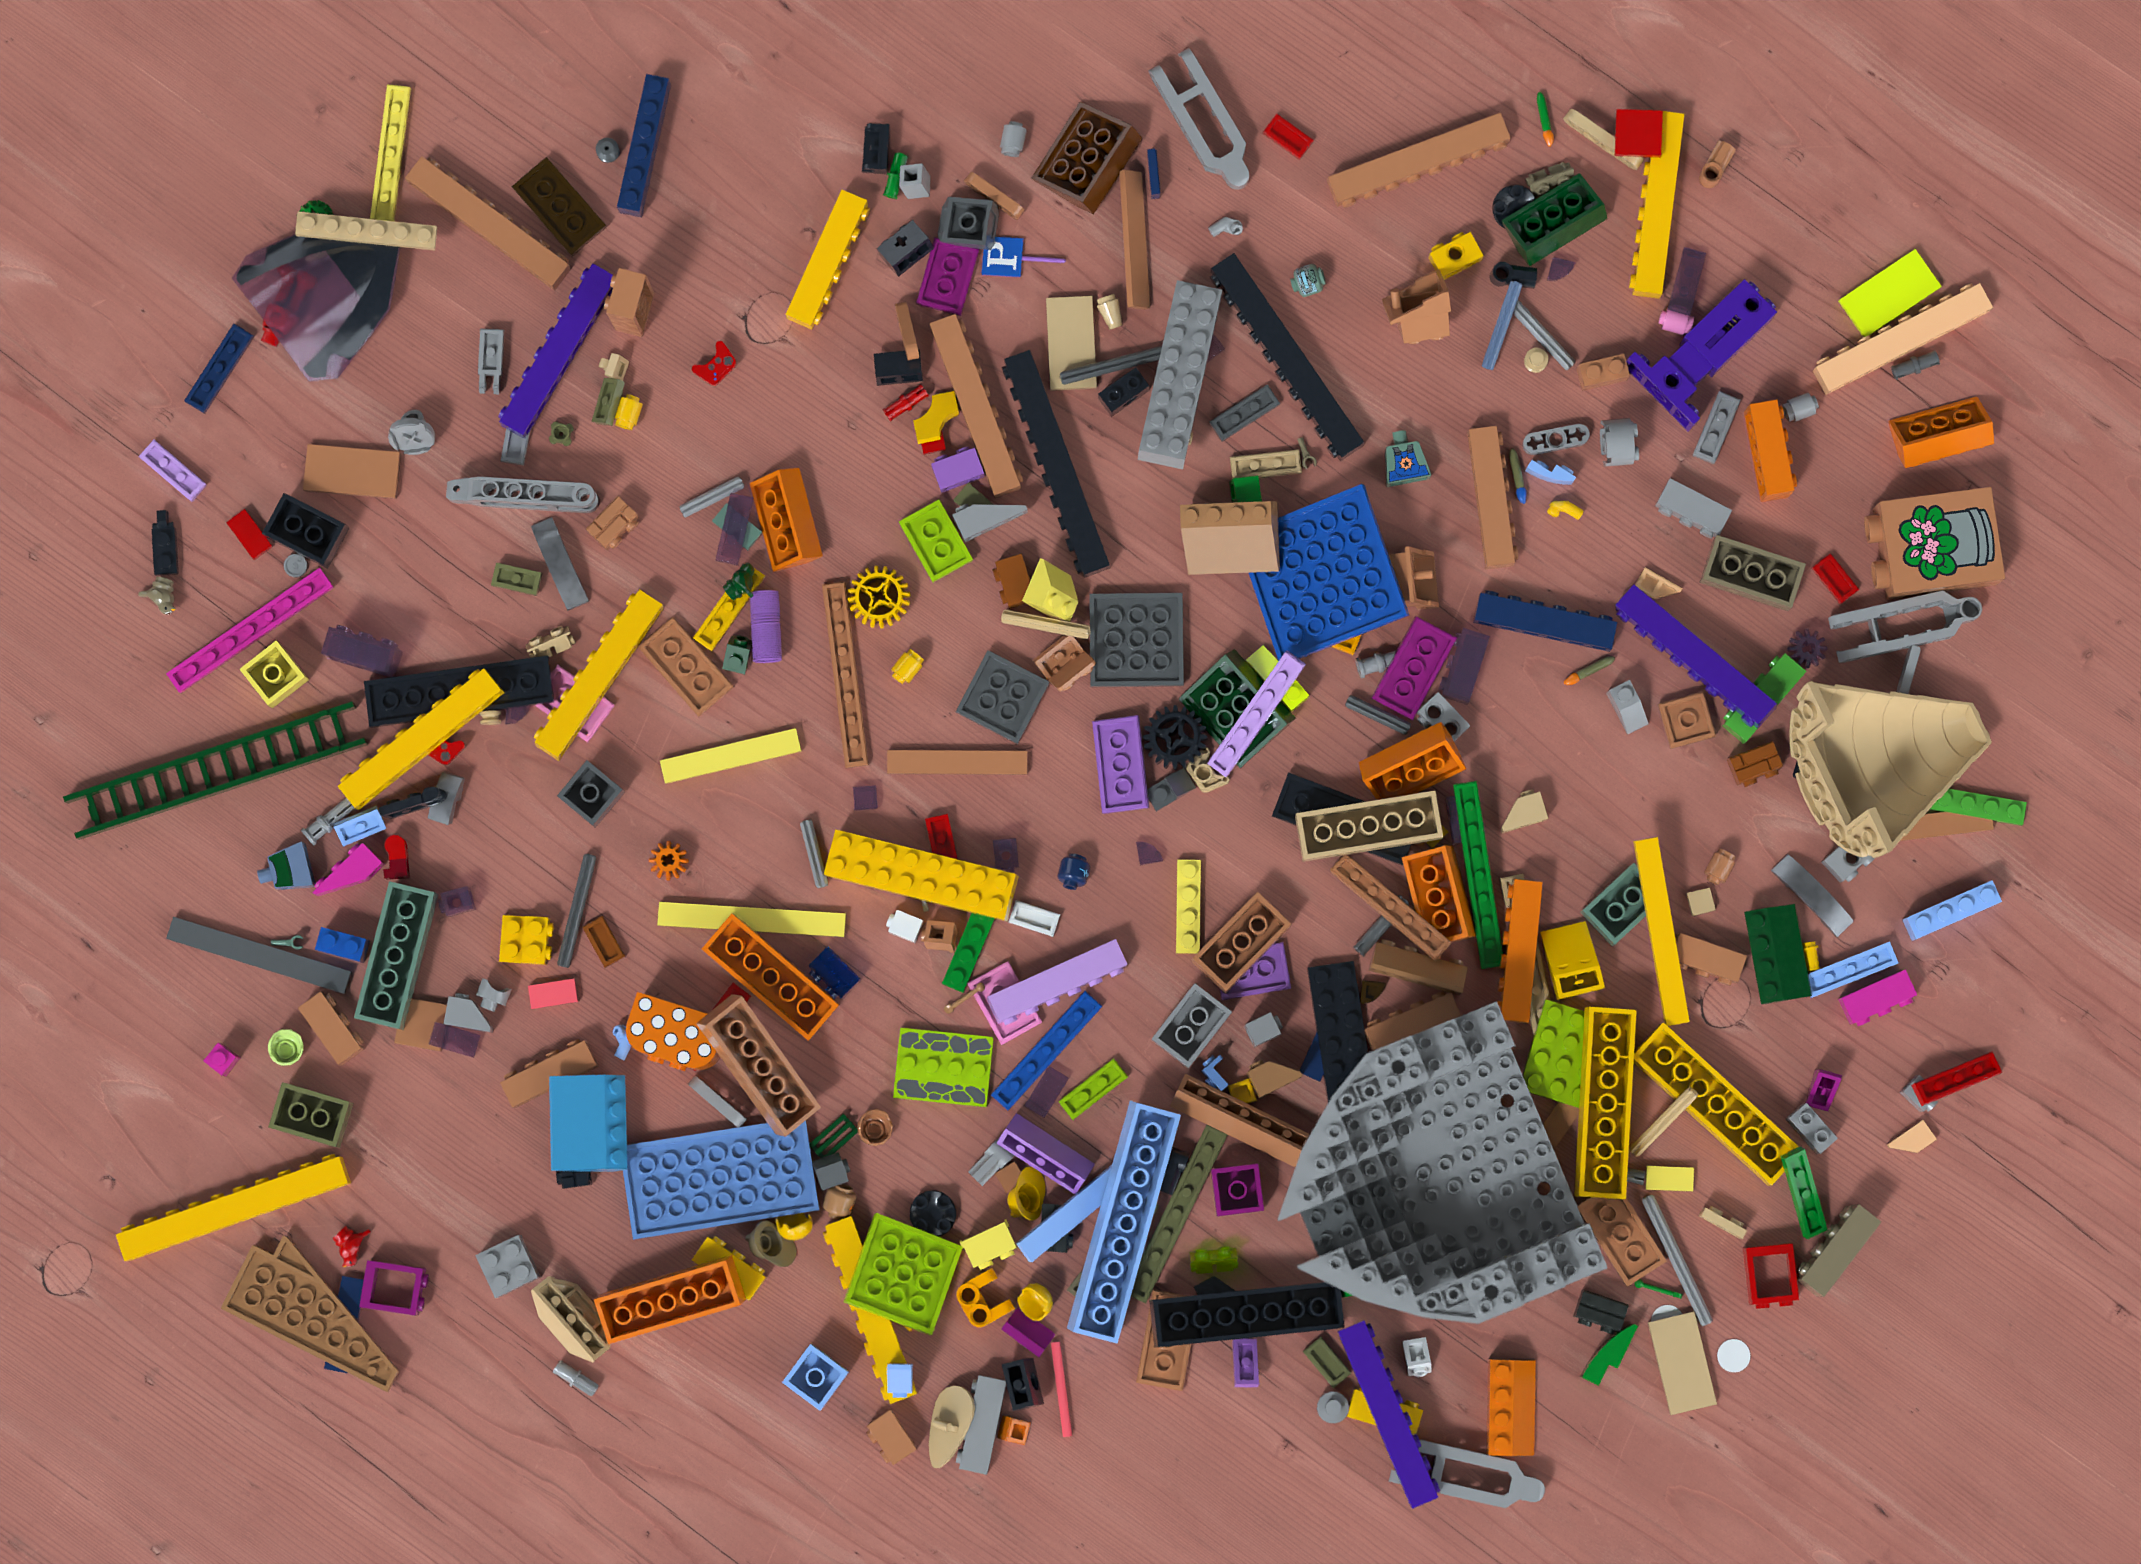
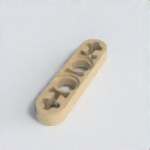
M1570 109L1563 120L1570 127L1614 156L1615 137L1576 110ZM1614 156L1634 170H1637L1644 161L1642 157Z

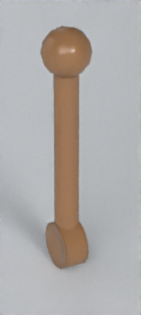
M978 983L976 988L953 1004H947L944 1007V1011L947 1014L953 1013L955 1007L977 992L984 991L985 985Z

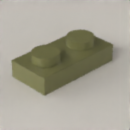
M604 378L591 422L598 425L613 426L619 401L623 394L624 381Z
M496 563L491 586L537 596L542 573Z

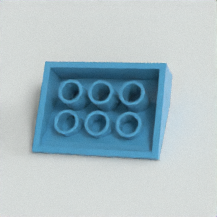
M625 1075L550 1076L551 1171L616 1172L626 1170Z

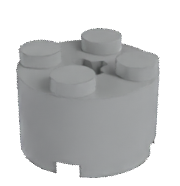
M1630 418L1601 420L1600 424L1604 426L1603 429H1600L1601 455H1606L1607 460L1603 461L1604 466L1632 465L1634 461L1639 460L1638 446L1635 447L1634 437H1638L1637 424L1633 423Z

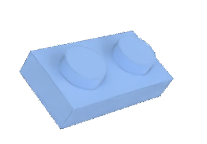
M377 806L333 823L343 847L386 829L385 822Z

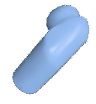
M616 1025L613 1028V1035L616 1036L619 1046L614 1056L625 1060L631 1045L626 1036V1026Z

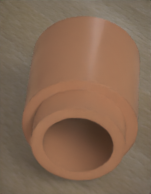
M1719 849L1717 853L1713 854L1704 871L1707 875L1706 879L1715 885H1719L1720 882L1725 883L1735 865L1734 860L1736 857L1723 849Z

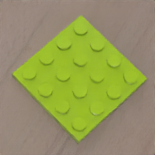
M1544 1000L1522 1074L1531 1094L1579 1108L1585 1011L1550 1000Z
M875 1213L843 1302L924 1334L932 1335L960 1257L962 1246Z

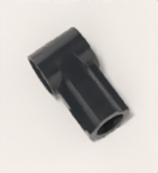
M1499 262L1490 272V281L1498 287L1509 286L1511 281L1521 283L1523 288L1534 289L1537 281V268ZM1496 270H1504L1507 278H1498Z
M1172 1146L1160 1191L1173 1195L1190 1153Z

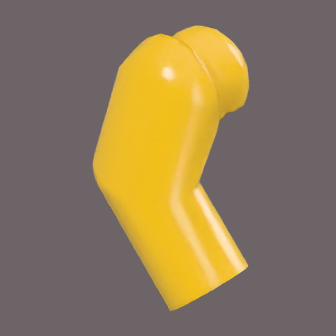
M1553 501L1549 504L1550 507L1547 510V513L1552 517H1558L1560 512H1565L1577 520L1583 514L1581 508L1569 501Z

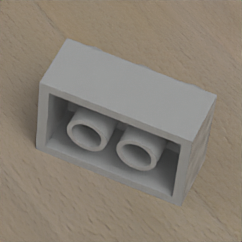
M1194 983L1151 1040L1189 1069L1232 1011Z

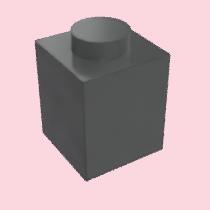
M839 1152L812 1161L822 1190L849 1181L846 1174L850 1172L849 1165L846 1159H841Z

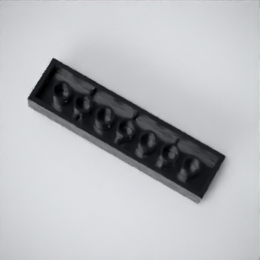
M1327 1282L1149 1300L1154 1348L1345 1328L1341 1289Z

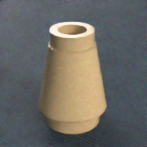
M1112 294L1098 299L1097 308L1109 329L1122 326L1119 300L1115 298V295Z

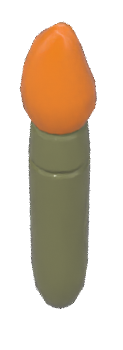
M1607 656L1581 669L1577 673H1572L1563 683L1565 685L1576 684L1580 679L1588 677L1612 664L1615 657Z

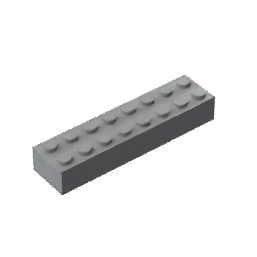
M1177 280L1139 447L1138 460L1178 469L1184 468L1221 301V289Z

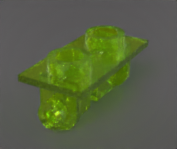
M1223 1246L1217 1250L1197 1249L1194 1252H1189L1191 1272H1196V1274L1213 1273L1212 1264H1217V1272L1234 1271V1268H1238L1236 1248Z

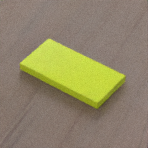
M1914 249L1841 298L1838 302L1864 338L1873 334L1939 290L1942 286L1917 250Z

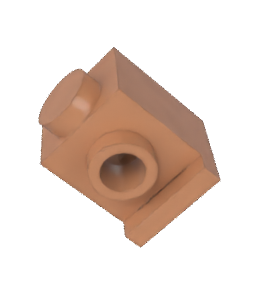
M927 920L926 928L922 929L921 941L924 942L926 949L955 953L958 935L957 927L953 922Z

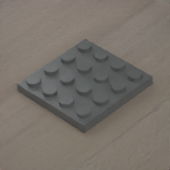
M1183 593L1089 594L1090 656L1096 662L1093 670L1090 672V687L1184 686Z

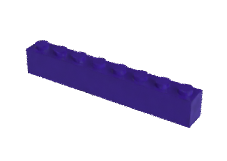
M593 263L590 268H586L580 278L582 280L581 284L570 293L569 300L571 301L566 308L563 307L557 316L559 321L555 328L551 327L545 337L547 339L546 343L535 352L534 359L536 360L531 367L528 366L522 375L524 380L520 387L516 386L512 391L510 404L508 407L504 406L500 411L498 418H500L499 423L502 427L524 439L526 438L602 311L606 297L611 296L613 287H610L613 274Z
M1633 584L1615 605L1616 615L1623 622L1627 623L1629 621L1635 626L1634 630L1641 637L1647 636L1653 641L1651 644L1659 652L1665 651L1671 656L1669 659L1677 667L1682 665L1687 669V674L1695 682L1700 680L1705 684V689L1713 697L1718 695L1723 699V705L1731 712L1736 710L1741 714V720L1749 727L1754 725L1758 729L1776 709L1777 703L1636 585Z
M1363 1320L1337 1331L1410 1507L1413 1509L1439 1498L1437 1492L1440 1491L1435 1478H1430L1427 1471L1431 1469L1426 1456L1421 1457L1418 1448L1422 1447L1417 1434L1412 1435L1409 1426L1413 1425L1407 1411L1403 1413L1400 1404L1403 1403L1402 1397L1398 1389L1393 1390L1390 1383L1394 1381L1389 1367L1384 1369L1381 1360L1385 1357L1380 1345L1375 1347L1372 1337H1375V1333L1371 1324H1366Z

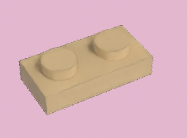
M1712 1206L1709 1209L1702 1208L1699 1217L1739 1239L1744 1238L1747 1230L1742 1228L1744 1225L1742 1222L1732 1217L1730 1221L1722 1217L1723 1212Z

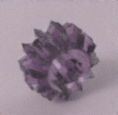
M1809 629L1804 630V636L1801 632L1797 631L1795 633L1797 639H1789L1790 644L1794 646L1787 648L1788 652H1794L1790 658L1793 660L1797 658V664L1799 665L1804 662L1805 669H1809L1811 663L1815 667L1818 666V659H1825V655L1821 652L1827 650V646H1820L1825 641V638L1822 637L1817 640L1818 632L1815 631L1810 636ZM1810 645L1812 649L1804 653L1802 649Z

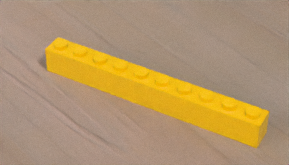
M331 1154L321 1158L322 1162L316 1165L313 1162H308L300 1165V1170L291 1173L289 1169L277 1173L278 1178L270 1181L268 1177L255 1181L256 1186L247 1188L246 1185L232 1189L233 1194L224 1196V1193L211 1196L210 1202L202 1204V1201L188 1204L189 1209L180 1212L179 1208L168 1211L164 1218L157 1219V1216L145 1219L143 1220L144 1225L135 1227V1224L122 1227V1232L115 1235L124 1261H131L349 1185L351 1181L343 1157H336L335 1154Z

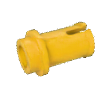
M1815 941L1803 943L1807 970L1820 969L1816 949L1819 948L1818 945L1816 946Z

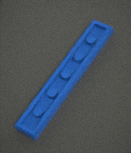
M1084 991L991 1096L1009 1111L1102 1008V1005Z

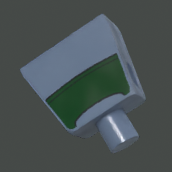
M303 842L296 843L268 856L269 867L257 870L260 883L273 881L274 887L277 890L310 888L316 884L307 847Z

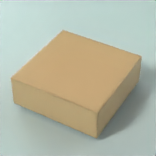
M1710 888L1686 894L1692 916L1716 910Z

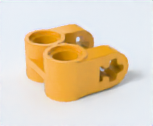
M993 1268L962 1284L957 1290V1300L969 1322L975 1327H984L1015 1309L1010 1299L990 1309L979 1289L998 1278ZM965 1288H971L975 1292V1298L970 1302H966L962 1298V1292ZM976 1309L985 1310L987 1318L984 1322L975 1321L973 1313Z

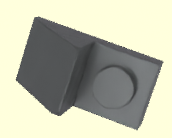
M1183 768L1168 775L1164 780L1147 789L1148 799L1157 812L1196 789V786Z

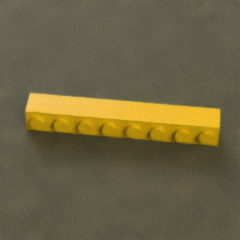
M1663 111L1661 158L1649 157V162L1644 163L1643 175L1647 176L1646 184H1642L1640 198H1644L1643 207L1639 206L1637 220L1641 221V227L1636 229L1635 243H1638V251L1633 252L1632 265L1636 266L1635 275L1631 274L1629 288H1633L1632 295L1660 299L1662 295L1684 122L1683 113Z
M640 589L636 594L632 593L626 602L628 607L623 613L619 612L613 621L614 627L612 630L604 633L600 639L601 646L597 651L593 650L587 658L588 665L584 670L580 669L573 679L575 681L571 689L567 688L560 698L562 703L558 708L554 707L547 717L548 723L545 727L541 726L534 736L536 747L558 761L563 757L663 611V604Z
M477 669L468 677L469 681L464 685L459 684L450 691L451 695L448 698L435 702L432 705L433 710L426 715L425 713L419 715L413 721L415 724L408 730L404 728L399 731L392 743L383 744L377 750V755L372 759L370 757L366 758L359 764L360 768L353 774L349 772L341 778L340 781L342 783L338 785V788L354 808L360 810L504 694V691L485 669L481 671Z
M853 1216L826 1225V1231L823 1232L827 1245L832 1244L835 1252L831 1254L835 1267L840 1266L843 1275L839 1276L844 1290L849 1287L863 1247ZM849 1305L852 1312H857L859 1320L855 1322L859 1333H864L867 1342L864 1343L867 1355H872L875 1364L872 1365L875 1377L876 1379L881 1377L883 1387H880L884 1401L889 1400L890 1404L905 1399L893 1397V1393H888L887 1364H907L891 1320ZM914 1382L912 1393H907V1398L918 1394Z

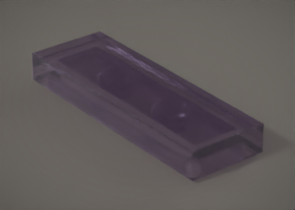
M1687 247L1683 248L1667 310L1690 316L1706 253Z
M730 493L715 561L739 566L754 501L753 497Z

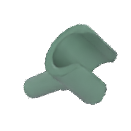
M296 935L292 939H272L271 945L292 946L293 949L300 950L303 946L296 947L293 945V941L297 938L303 939V937Z

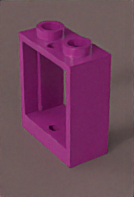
M367 1260L359 1307L417 1316L419 1311L424 1309L425 1297H422L423 1288H427L429 1274H425V1268ZM379 1268L416 1274L411 1308L373 1303Z

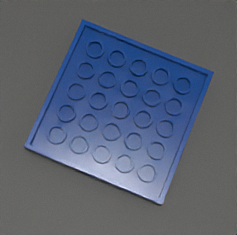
M1363 484L1279 517L1280 571L1249 573L1278 661L1286 651L1301 659L1409 616L1365 485Z

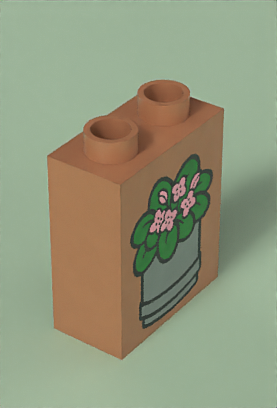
M1991 487L1881 501L1873 508L1874 515L1864 517L1867 542L1869 544L1878 542L1881 560L1871 563L1873 585L1875 589L1885 588L1886 600L1925 595L1939 591L1949 592L1994 586L2005 579Z

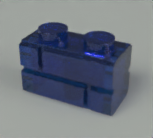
M829 946L808 965L812 969L809 974L818 983L823 980L828 985L825 990L834 999L838 996L844 999L861 982L857 974Z

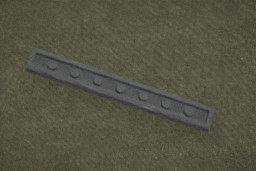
M173 917L166 939L343 994L346 993L352 974L351 971L176 917Z

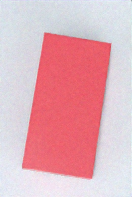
M575 979L528 986L531 1009L578 1002Z

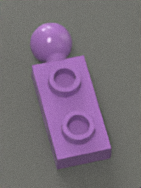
M1234 1339L1232 1341L1234 1387H1258L1257 1339Z

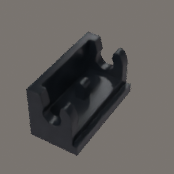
M869 123L865 126L862 173L887 174L890 142L889 124Z
M918 349L919 358L907 360L905 351L875 353L874 365L877 386L923 382L920 349Z

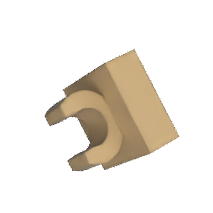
M612 353L610 360L601 358L599 367L604 368V375L623 381L629 361L618 354Z

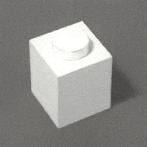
M897 910L895 914H890L886 926L889 927L888 932L890 934L915 943L924 921Z

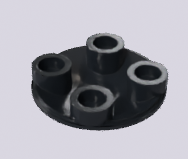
M1522 185L1504 187L1497 193L1492 204V212L1496 222L1505 229L1502 220L1533 202L1536 198L1528 188Z
M930 1190L921 1193L915 1197L910 1207V1221L913 1227L937 1237L950 1231L956 1220V1207L952 1199L940 1191Z

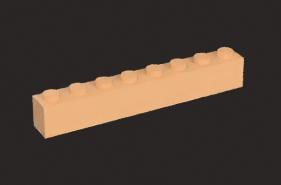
M1970 283L1960 289V294L1954 297L1952 294H1949L1939 300L1940 304L1934 307L1929 304L1919 310L1920 314L1913 318L1911 315H1907L1898 321L1899 325L1893 328L1888 325L1878 331L1879 335L1873 338L1869 335L1857 342L1858 346L1852 349L1847 346L1837 352L1838 356L1832 359L1827 356L1816 362L1818 366L1815 367L1813 373L1825 395L1988 313L1993 306L1981 284L1973 286Z

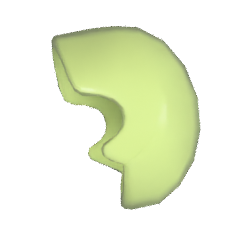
M291 1029L277 1031L272 1035L268 1043L270 1058L281 1066L292 1065L299 1061L304 1049L301 1036Z

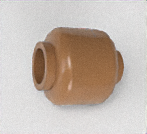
M846 1184L828 1188L823 1208L829 1212V1217L841 1220L842 1217L852 1214L857 1196L853 1192V1188Z

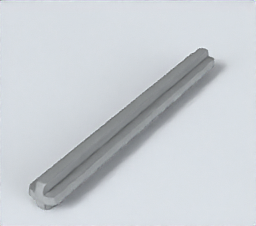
M1654 1195L1644 1197L1642 1199L1644 1207L1700 1325L1705 1326L1711 1323L1713 1319Z

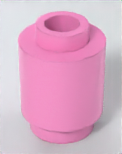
M1668 307L1666 311L1662 310L1658 324H1662V330L1680 335L1688 334L1691 331L1694 316H1690L1688 312Z

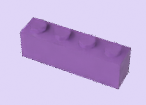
M1017 1113L996 1143L1073 1194L1078 1192L1095 1165Z

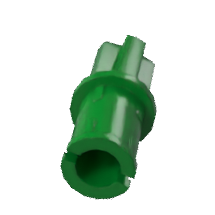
M896 152L894 155L890 173H887L888 180L883 196L896 200L898 198L900 166L906 165L908 159L906 154Z

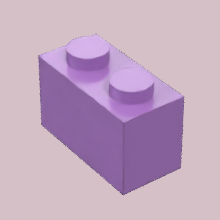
M961 448L956 451V455L950 457L942 455L935 458L934 463H931L941 493L985 477L975 448Z

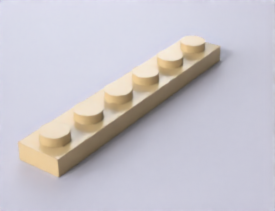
M298 212L295 235L299 237L435 250L437 226Z

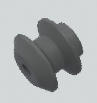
M603 138L596 144V154L601 161L611 163L618 158L620 150L614 139Z

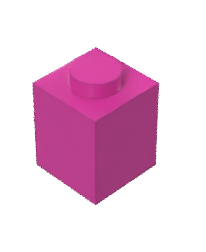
M217 1043L203 1062L221 1076H227L241 1058L224 1044Z

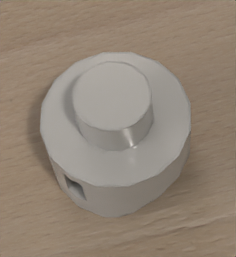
M482 978L476 994L483 998L480 1007L495 1012L497 1004L506 1006L512 989L506 988L497 991L491 987L487 979Z
M1329 1391L1324 1393L1317 1402L1318 1415L1328 1423L1341 1422L1348 1414V1401L1338 1392Z

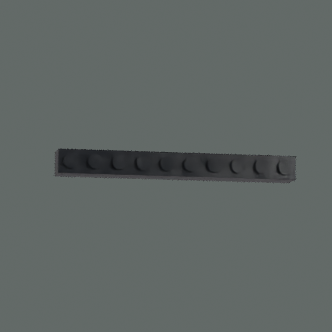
M1235 253L1211 268V281L1216 288H1222L1225 293L1223 298L1230 307H1235L1238 312L1236 317L1243 326L1245 324L1251 331L1249 336L1256 345L1258 343L1264 350L1262 355L1269 364L1272 362L1277 368L1275 374L1282 383L1285 381L1288 384L1290 396L1294 401L1298 400L1303 406L1301 411L1307 420L1312 419L1316 425L1314 430L1320 439L1325 438L1329 444L1327 449L1334 459L1338 457L1341 462L1363 447L1365 442Z
M1028 350L1004 359L1005 366L1001 368L1005 379H1010L1013 385L1012 388H1009L1013 400L1019 401L1021 409L1017 411L1021 422L1027 423L1029 430L1025 431L1029 444L1034 443L1037 452L1033 454L1037 465L1043 466L1045 473L1041 474L1045 487L1050 486L1053 493L1049 498L1053 508H1058L1061 516L1057 517L1061 530L1066 529L1069 538L1065 539L1069 552L1074 551L1077 560L1073 561L1078 574L1082 573L1083 577L1086 578L1110 569L1108 558L1031 351Z

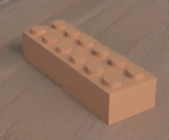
M732 994L696 1023L776 1135L786 1137L821 1108L742 996Z

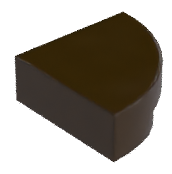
M1362 980L1360 1004H1367L1376 1000L1384 991L1386 982Z

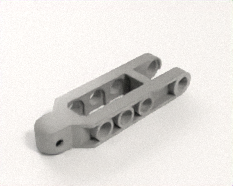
M1187 48L1178 55L1182 57L1188 68V74L1195 85L1194 87L1177 95L1160 65L1150 69L1148 72L1205 171L1222 175L1227 185L1234 190L1242 189L1249 181V171L1243 161L1246 142L1196 57ZM1199 94L1205 97L1211 107L1213 117H1217L1223 128V134L1228 136L1233 145L1232 152L1221 158L1213 156L1183 103Z
M471 477L448 481L446 488V498L450 502L481 507L592 513L599 505L597 494L590 485L585 483ZM497 489L494 495L489 496L492 490ZM520 491L518 496L512 497L514 492ZM543 492L540 498L535 499L538 493ZM585 495H590L588 500L581 501Z
M1939 591L1828 617L1831 629L1868 622L1872 639L1871 643L1858 645L1849 650L1836 651L1839 663H1845L1907 649L1912 645L1920 646L1950 639L1956 634L1961 624L1972 622L1981 615L1982 605L1974 597L1956 599L1945 591ZM1935 606L1940 607L1944 611L1946 624L1941 629L1932 631L1929 629L1919 634L1910 636L1907 634L1888 641L1881 639L1877 623L1878 619Z
M1419 1439L1422 1447L1418 1448L1419 1452L1435 1455L1430 1478H1435L1440 1491L1437 1493L1507 1508L1519 1499L1537 1502L1544 1496V1484L1536 1478L1525 1476L1513 1460ZM1445 1459H1453L1508 1472L1512 1477L1509 1492L1505 1495H1499L1458 1484L1442 1482L1441 1477ZM1391 1470L1389 1482L1401 1484L1396 1471Z

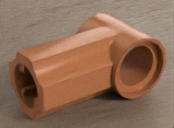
M1718 140L1699 175V182L1703 187L1713 188L1719 183L1736 151L1731 144ZM1711 171L1715 173L1716 179L1707 178L1705 172Z

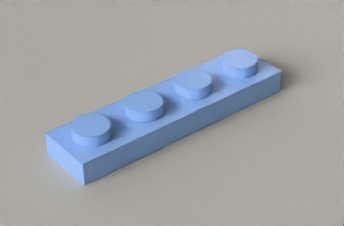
M1887 942L1809 973L1812 992L1810 998L1898 964L1891 943Z

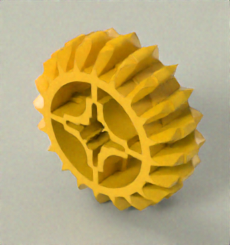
M874 566L875 573L872 574L870 569L866 568V577L858 573L857 576L861 581L852 580L851 582L857 588L848 589L850 594L855 595L849 597L848 602L856 603L850 607V610H859L855 614V618L859 619L861 616H864L862 619L863 625L868 620H871V628H874L876 622H879L880 628L883 629V621H887L891 627L893 626L891 618L894 617L899 622L901 618L897 613L900 612L904 615L907 613L902 608V605H910L909 601L903 600V598L911 596L910 592H903V590L908 588V584H899L904 578L900 575L895 579L894 577L897 572L894 569L888 575L887 566L883 567L882 573H879L878 566ZM876 579L885 580L877 588L866 586L867 583ZM891 583L898 591L897 603L887 596ZM861 591L871 598L867 611L860 604ZM881 592H884L883 598L885 600H878L875 603L874 600L876 599L873 597V594L879 595ZM881 606L892 609L884 615H873Z

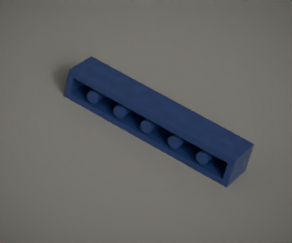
M646 74L617 204L619 213L642 218L671 88L669 78Z
M1485 590V593L1479 594L1473 623L1607 652L1612 650L1617 622L1612 621L1613 618L1610 616L1599 615V618L1589 616V612L1583 610H1576V613L1567 611V608L1564 606L1553 605V608L1545 607L1543 602L1531 600L1530 603L1522 602V598L1512 595L1503 598L1499 597V593Z

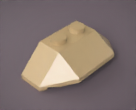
M548 1276L531 1290L538 1317L569 1353L594 1362L610 1348L596 1306L578 1284Z

